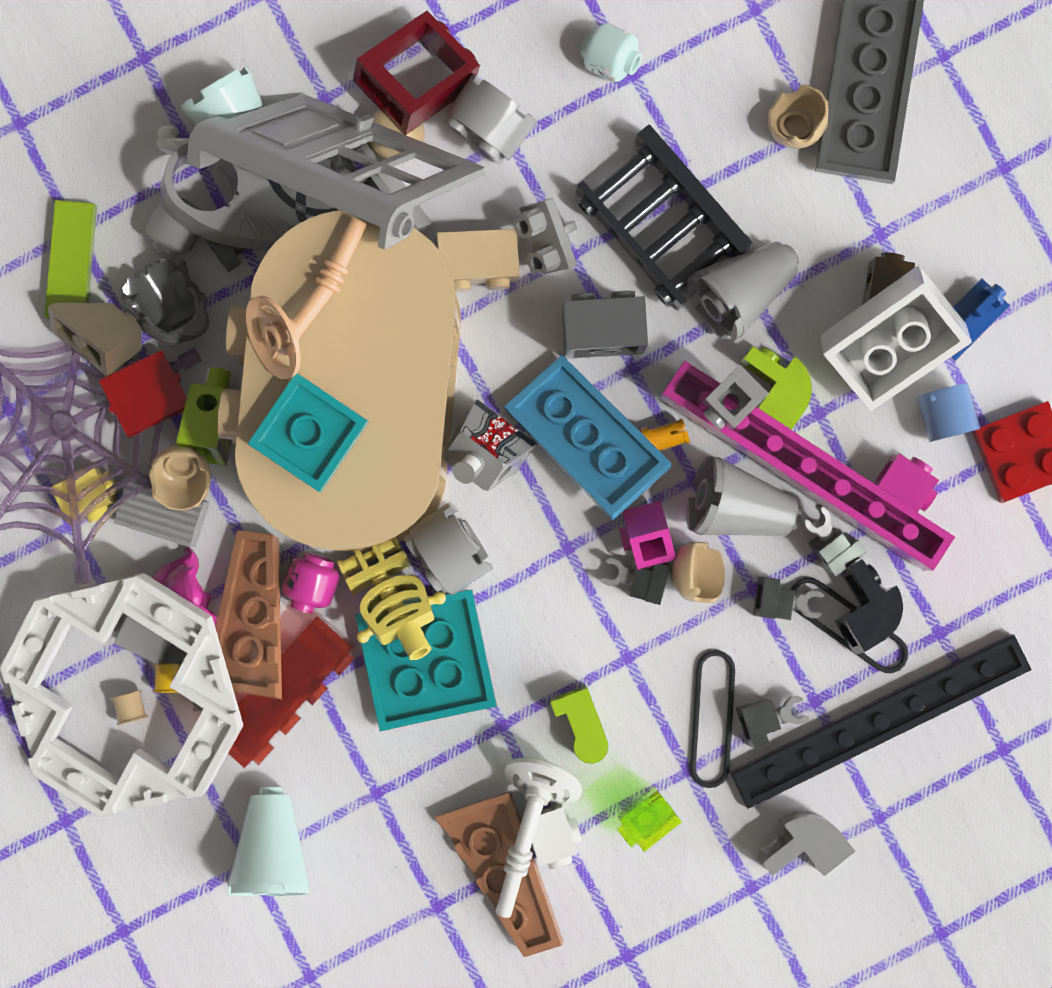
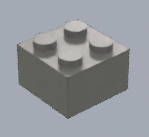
M631 290L612 292L611 298L595 299L594 293H579L571 295V301L563 302L562 323L566 359L640 355L646 350L648 346L645 296L635 297V291Z

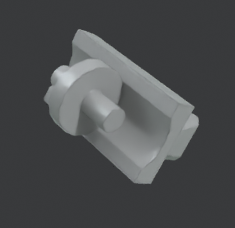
M554 198L529 203L520 207L521 214L513 220V225L517 235L522 239L530 237L534 251L528 254L526 260L531 273L542 272L543 274H548L576 266L577 262L567 234L575 231L577 226L575 221L563 223Z

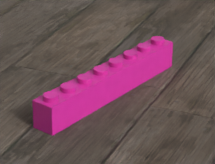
M684 360L659 399L921 570H935L955 539V536L757 407L733 430L730 431L726 426L719 430L703 414L707 407L702 402L720 383ZM732 395L724 397V406L730 410L736 409L738 405L737 399Z

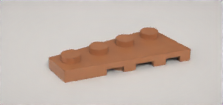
M237 530L215 627L233 691L282 699L279 538L273 534Z
M511 790L438 814L435 817L440 827L445 829L454 843L453 847L461 860H465L474 874L477 885L483 894L488 896L495 909L497 908L507 873L504 870V865L509 854V847L515 845L522 821ZM534 854L530 859L527 875L521 879L511 917L504 918L497 915L523 957L562 946L564 942Z

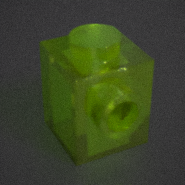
M655 786L617 815L622 823L617 828L618 832L631 848L638 844L644 852L682 823L679 816Z

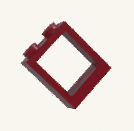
M426 10L358 57L352 81L404 135H407L451 104L473 74L478 75L480 64L477 62L475 55L469 49L464 48L451 35L448 27L443 22L437 21ZM422 40L453 73L415 99L384 65Z

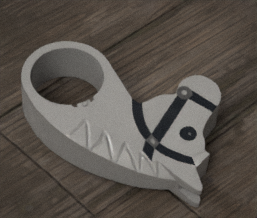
M188 143L179 147L171 155L160 184L162 203L168 214L176 222L207 240L237 248L270 249L280 237L301 222L320 214L340 211L337 208L221 158L212 165L219 168L227 176L231 184L232 200L228 203L230 207L224 206L212 211H202L190 207L178 196L173 185L174 172L179 167L187 164ZM331 157L315 164L331 170Z

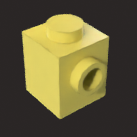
M95 466L50 487L66 522L70 524H78L88 519L90 524L100 521L112 514L109 508L119 504L115 495L119 492V487L110 471L104 473L103 468Z

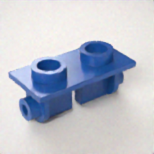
M981 278L953 307L966 323L972 341L968 346L951 356L954 361L1010 306L1003 299L1006 295L1005 290L998 284H994L991 287Z

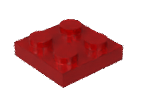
M1049 401L972 431L1000 503H1005L1052 484V409Z

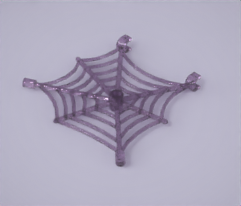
M69 345L49 351L33 353L12 352L0 349L1 356L23 359L45 358L72 350L70 363L51 369L32 371L5 367L0 362V417L4 396L2 376L15 387L16 412L11 429L0 444V457L3 456L23 473L16 484L13 485L0 471V481L10 491L0 504V520L7 512L23 508L43 509L58 515L72 526L74 544L61 533L39 523L21 521L0 524V531L11 528L33 529L42 531L60 540L75 554L76 561L72 563L75 584L90 583L89 561L85 560L84 554L96 533L108 518L126 501L148 488L152 489L149 474L146 476L138 470L142 432L134 437L132 466L119 458L121 424L117 416L114 425L112 452L101 446V425L107 407L111 405L108 398L92 405L80 402L73 398L75 385L89 392L107 397L104 390L95 388L78 379V369L101 379L107 376L81 363V355ZM192 348L177 356V361L168 363L175 374L178 373L179 369L183 368L185 371L202 362L197 350ZM128 360L123 365L130 366L138 361ZM69 370L66 381L50 385H25L15 376H44ZM66 387L65 395L62 397H38L33 392L52 391ZM23 394L31 401V420L25 437L9 443L17 432L23 412ZM46 403H63L62 410L54 411ZM72 405L85 409L74 416L70 414ZM39 409L49 418L50 427L33 433ZM99 412L94 426V440L78 430L77 423ZM163 421L155 425L149 471L152 461L158 454ZM68 423L65 428L59 429L62 424ZM49 437L39 451L34 443ZM74 438L84 444L71 452L70 441ZM58 440H60L63 457L56 454L48 455ZM28 446L35 458L26 467L11 452ZM93 450L103 457L86 465L74 474L73 460L81 453ZM43 461H56L64 464L65 472L53 467L39 466ZM109 462L118 467L95 480L77 494L75 481L90 470ZM126 472L130 475V477L112 485L93 499L79 514L78 501L88 493L121 473ZM34 474H53L66 479L68 494L48 486L26 484ZM136 480L141 482L142 485L122 496L107 509L92 527L83 542L80 523L95 506L116 490ZM21 492L48 493L69 503L70 516L60 509L45 503L22 502L14 505L12 503Z

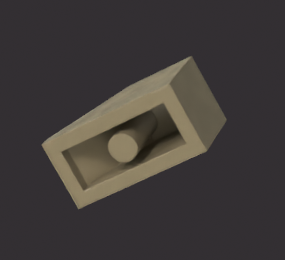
M53 303L48 307L51 331L106 376H109L142 349L140 323L131 313H124L113 303Z

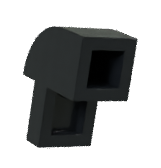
M863 559L854 562L841 572L860 605L834 620L854 655L864 653L889 638L899 626L903 614V599L898 586L896 585L882 591L879 586L881 584L879 574L871 564L866 565Z

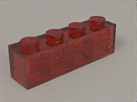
M322 615L316 616L281 655L282 699L246 694L237 704L243 727L228 754L243 768L249 766L253 761L259 766L275 749L270 744L274 737L280 731L286 736L301 720V717L297 714L306 702L313 706L328 690V687L323 684L333 672L340 676L355 660L350 653L356 646Z

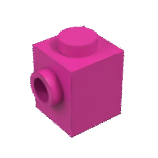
M899 453L889 458L874 484L915 511L919 512L921 509L925 512L938 494L934 487L939 479L930 474L933 469L924 461L916 457H912L909 460Z
M661 501L623 511L626 526L620 527L619 532L624 551L631 549L633 551L637 569L676 559Z

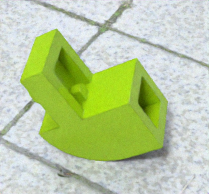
M753 346L739 364L771 386L767 391L769 394L757 405V408L792 430L807 409L811 399L812 383L810 375L804 364L797 357H793L785 367L779 365L780 357L763 346L760 350Z

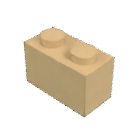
M515 229L438 232L436 234L434 243L451 270L455 292L470 291L471 285L486 284L487 290L509 289L510 283H515L520 277L517 233Z

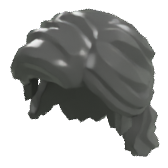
M160 257L159 261L155 260L153 266L150 263L145 265L146 275L137 270L134 272V278H126L127 284H123L121 287L120 303L129 308L134 317L142 321L143 330L156 341L165 346L175 347L181 342L194 340L206 332L209 325L206 296L191 281L188 269L186 268V262L183 259H179L174 263L167 257Z

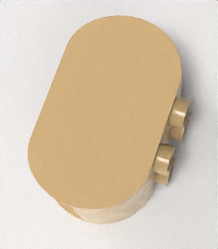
M340 210L309 218L280 237L268 250L258 266L251 285L250 300L257 296H267L282 308L287 317L292 319L318 286L315 280L317 277L322 278L319 272L321 269H326L324 262L325 260H331L351 218H357L367 224L346 266L348 274L347 276H341L344 279L342 285L337 284L340 288L339 292L332 294L299 338L301 361L297 373L369 421L368 425L321 493L248 445V442L293 377L280 379L265 368L254 351L246 326L247 307L231 306L226 328V351L228 356L239 357L240 365H243L241 390L223 389L218 409V436L220 439H229L232 441V444L236 445L235 463L243 490L256 511L276 530L295 541L316 548L353 552L355 549L371 551V546L383 543L396 537L398 543L404 541V537L410 534L409 528L435 512L442 501L448 463L445 462L443 455L451 437L461 313L451 270L441 252L425 235L413 227L411 234L406 239L384 250L378 247L379 226ZM266 306L273 314L278 313L272 307ZM278 353L277 358L282 363L290 365L289 356Z

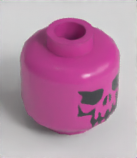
M304 552L303 557H295L291 560L282 585L283 594L292 599L290 607L313 614L314 608H326L331 604L340 579L338 571L333 568L334 561L310 552Z

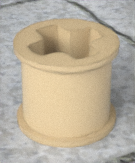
M142 690L110 698L114 703L118 719L117 725L148 717L145 714L140 694Z

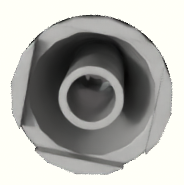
M773 242L694 272L687 279V291L689 296L696 293L700 304L695 309L707 327L719 338L724 339L730 336V342H734L742 337L797 275L799 259L791 246L783 245L780 242Z
M708 456L700 464L692 483L699 486L696 498L688 497L686 521L689 531H693L698 535L787 536L791 530H796L799 526L802 510L798 507L795 497L720 457Z

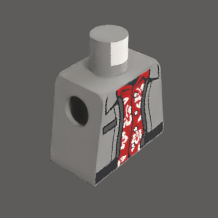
M476 399L457 426L443 458L445 462L453 467V475L459 482L464 484L473 482L481 489L490 491L519 470L537 443L480 400Z

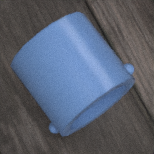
M968 383L917 396L929 442L980 429Z

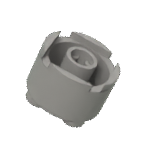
M473 74L445 112L448 117L444 122L468 142L473 136L477 138L479 142L476 145L482 149V152L498 164H501L504 159L508 161L511 159L535 126L537 120L529 113L527 115L517 110L520 106L486 80L483 79L481 81L476 74Z
M449 502L410 527V534L404 537V541L416 558L421 556L426 562L429 569L424 573L437 592L442 590L445 594L448 592L454 595L493 570V565L486 561L483 562L484 559L489 557L468 522L466 520L458 522L454 514L459 510Z

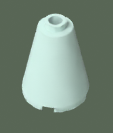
M244 66L241 71L237 69L201 90V98L193 102L190 98L180 106L184 115L195 126L199 122L215 116L227 120L264 107L253 75L247 66Z
M261 787L259 788V795L250 796L228 883V895L296 896L309 894V882L291 796L283 795V788Z

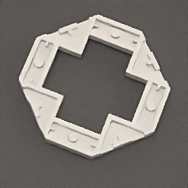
M144 573L35 600L0 666L4 683H9L15 704L12 705L20 736H25L31 757L28 758L32 775L97 817L113 815L118 811L132 808L137 810L165 804L170 800L202 796L210 787L243 727L212 616ZM122 613L187 653L170 688L204 709L171 768L139 748L133 753L121 777L118 778L57 739L73 705L40 684L71 625L102 644L109 639Z

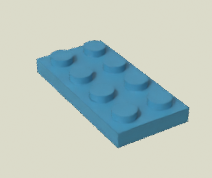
M563 355L504 406L506 413L612 521L671 468V462Z

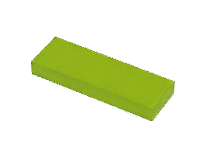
M55 200L44 317L49 319L48 307L53 303H89L97 205L94 203Z

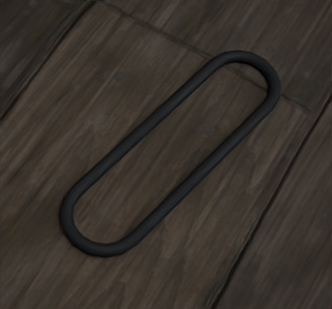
M805 577L799 579L790 589L796 592L797 588L802 584L812 583L850 610L856 608L855 605L815 578ZM795 610L802 617L852 651L846 640L817 619L806 617L800 610ZM893 633L890 638L897 642L902 649V659L898 665L891 668L884 667L865 653L856 655L883 673H895L905 666L908 660V649L906 643Z
M719 650L703 654L698 660L696 667L690 771L694 781L705 788H715L723 784L728 777L730 769L735 664L728 654ZM719 656L727 661L730 670L724 770L722 776L715 782H705L699 778L696 772L702 667L708 658Z

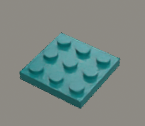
M472 589L457 592L454 595L447 594L443 604L430 605L434 620L420 628L431 647V651L420 659L410 660L399 638L386 645H382L373 634L367 642L361 643L380 732L497 707ZM361 613L355 614L358 631L367 629L368 627Z

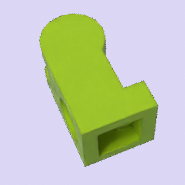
M585 685L549 699L556 717L567 714L574 733L573 749L578 759L588 764L598 763L603 760L608 752V740L588 687Z

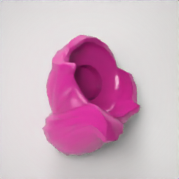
M187 547L184 549V556L163 565L152 576V579L210 614L214 625H216L217 617L208 609L211 595L204 593L196 578L199 569V558L193 549Z

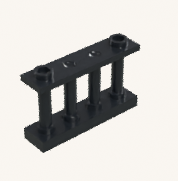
M648 124L636 136L635 144L638 147L635 149L636 154L593 191L583 180L577 185L576 194L579 198L576 199V203L589 218L595 215L651 279L656 285L653 291L658 299L666 307L672 304L679 310L687 301L681 291L687 286V279L691 274L711 266L723 255L729 256L732 254L735 257L746 253L753 242L654 128ZM654 165L664 176L661 178L662 184L621 219L617 220L603 202L645 166L651 167ZM680 195L689 205L687 208L688 213L643 250L629 232L669 197ZM706 224L715 235L712 238L714 243L669 280L656 265L655 261L697 225L702 227Z

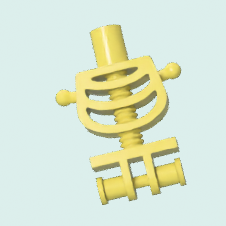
M396 537L371 546L372 550L363 555L359 549L353 550L355 555L343 561L337 560L336 562L352 595L375 585L366 593L360 603V612L368 628L357 633V640L360 643H365L374 634L382 645H386L399 638L410 660H417L427 655L431 651V647L420 627L434 620L430 605L443 604L446 596L442 592H436L433 596L428 597L422 581L416 576L400 575L390 578V576L410 566L404 550L402 551ZM398 551L397 554H395V555H393V556H391V557H389V558H387V559L384 558V557H386V556H388V555H390V554H392V553ZM374 558L378 560L379 563L368 567L366 563ZM360 569L363 570V571H361V572H359V573H357V574H355V575H353V576H351V577H348V575H350V574H352V573H354V572H356V571H358V570H360Z

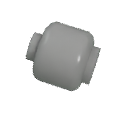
M180 197L190 207L201 210L196 204ZM162 200L157 202L145 226L147 235L154 241L152 247L169 257H173L175 252L189 253L199 237L176 222L166 211Z

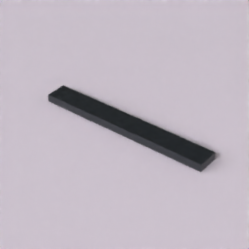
M1009 634L729 771V774L745 807L749 809L1032 669L1015 634Z

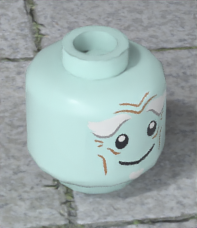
M610 23L600 25L597 29L592 28L587 33L581 47V56L584 58L586 69L612 82L623 80L627 74L633 75L637 71L642 59V53L638 52L639 44L637 37Z

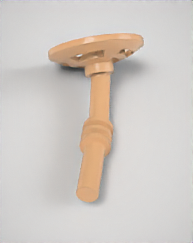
M354 217L351 218L331 260H325L324 262L326 269H321L319 272L322 278L317 277L315 280L318 286L292 319L287 317L282 308L267 296H257L249 301L246 308V326L251 344L265 368L277 378L289 379L297 374L301 361L299 338L332 294L339 292L340 288L337 284H343L344 279L341 276H347L346 266L367 226L361 220ZM266 306L272 307L278 313L273 314ZM278 353L284 356L288 355L290 365L282 363L277 358Z

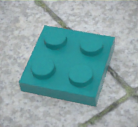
M297 373L290 380L260 424L248 445L321 493L369 421Z

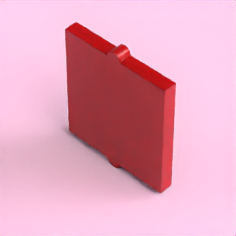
M162 350L99 380L111 404L109 411L113 415L116 414L128 438L184 411L187 397L179 384L181 377L178 373L174 374Z

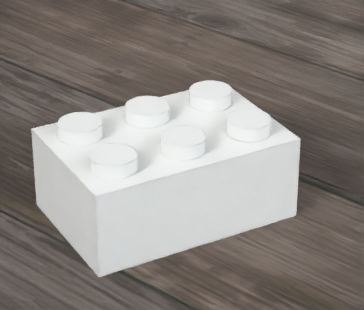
M919 265L820 335L823 355L870 411L972 343L966 323Z

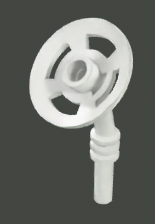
M512 759L506 764L504 770L507 780L519 791L526 794L525 798L528 800L515 845L509 847V854L504 865V870L507 873L496 908V914L504 918L511 917L521 879L528 873L527 868L530 866V859L533 855L530 848L543 806L548 805V803H572L577 801L582 793L580 782L571 773L557 765L539 759ZM515 774H518L519 776L517 782L514 779ZM564 790H568L570 796H568L567 798L563 797L565 793Z

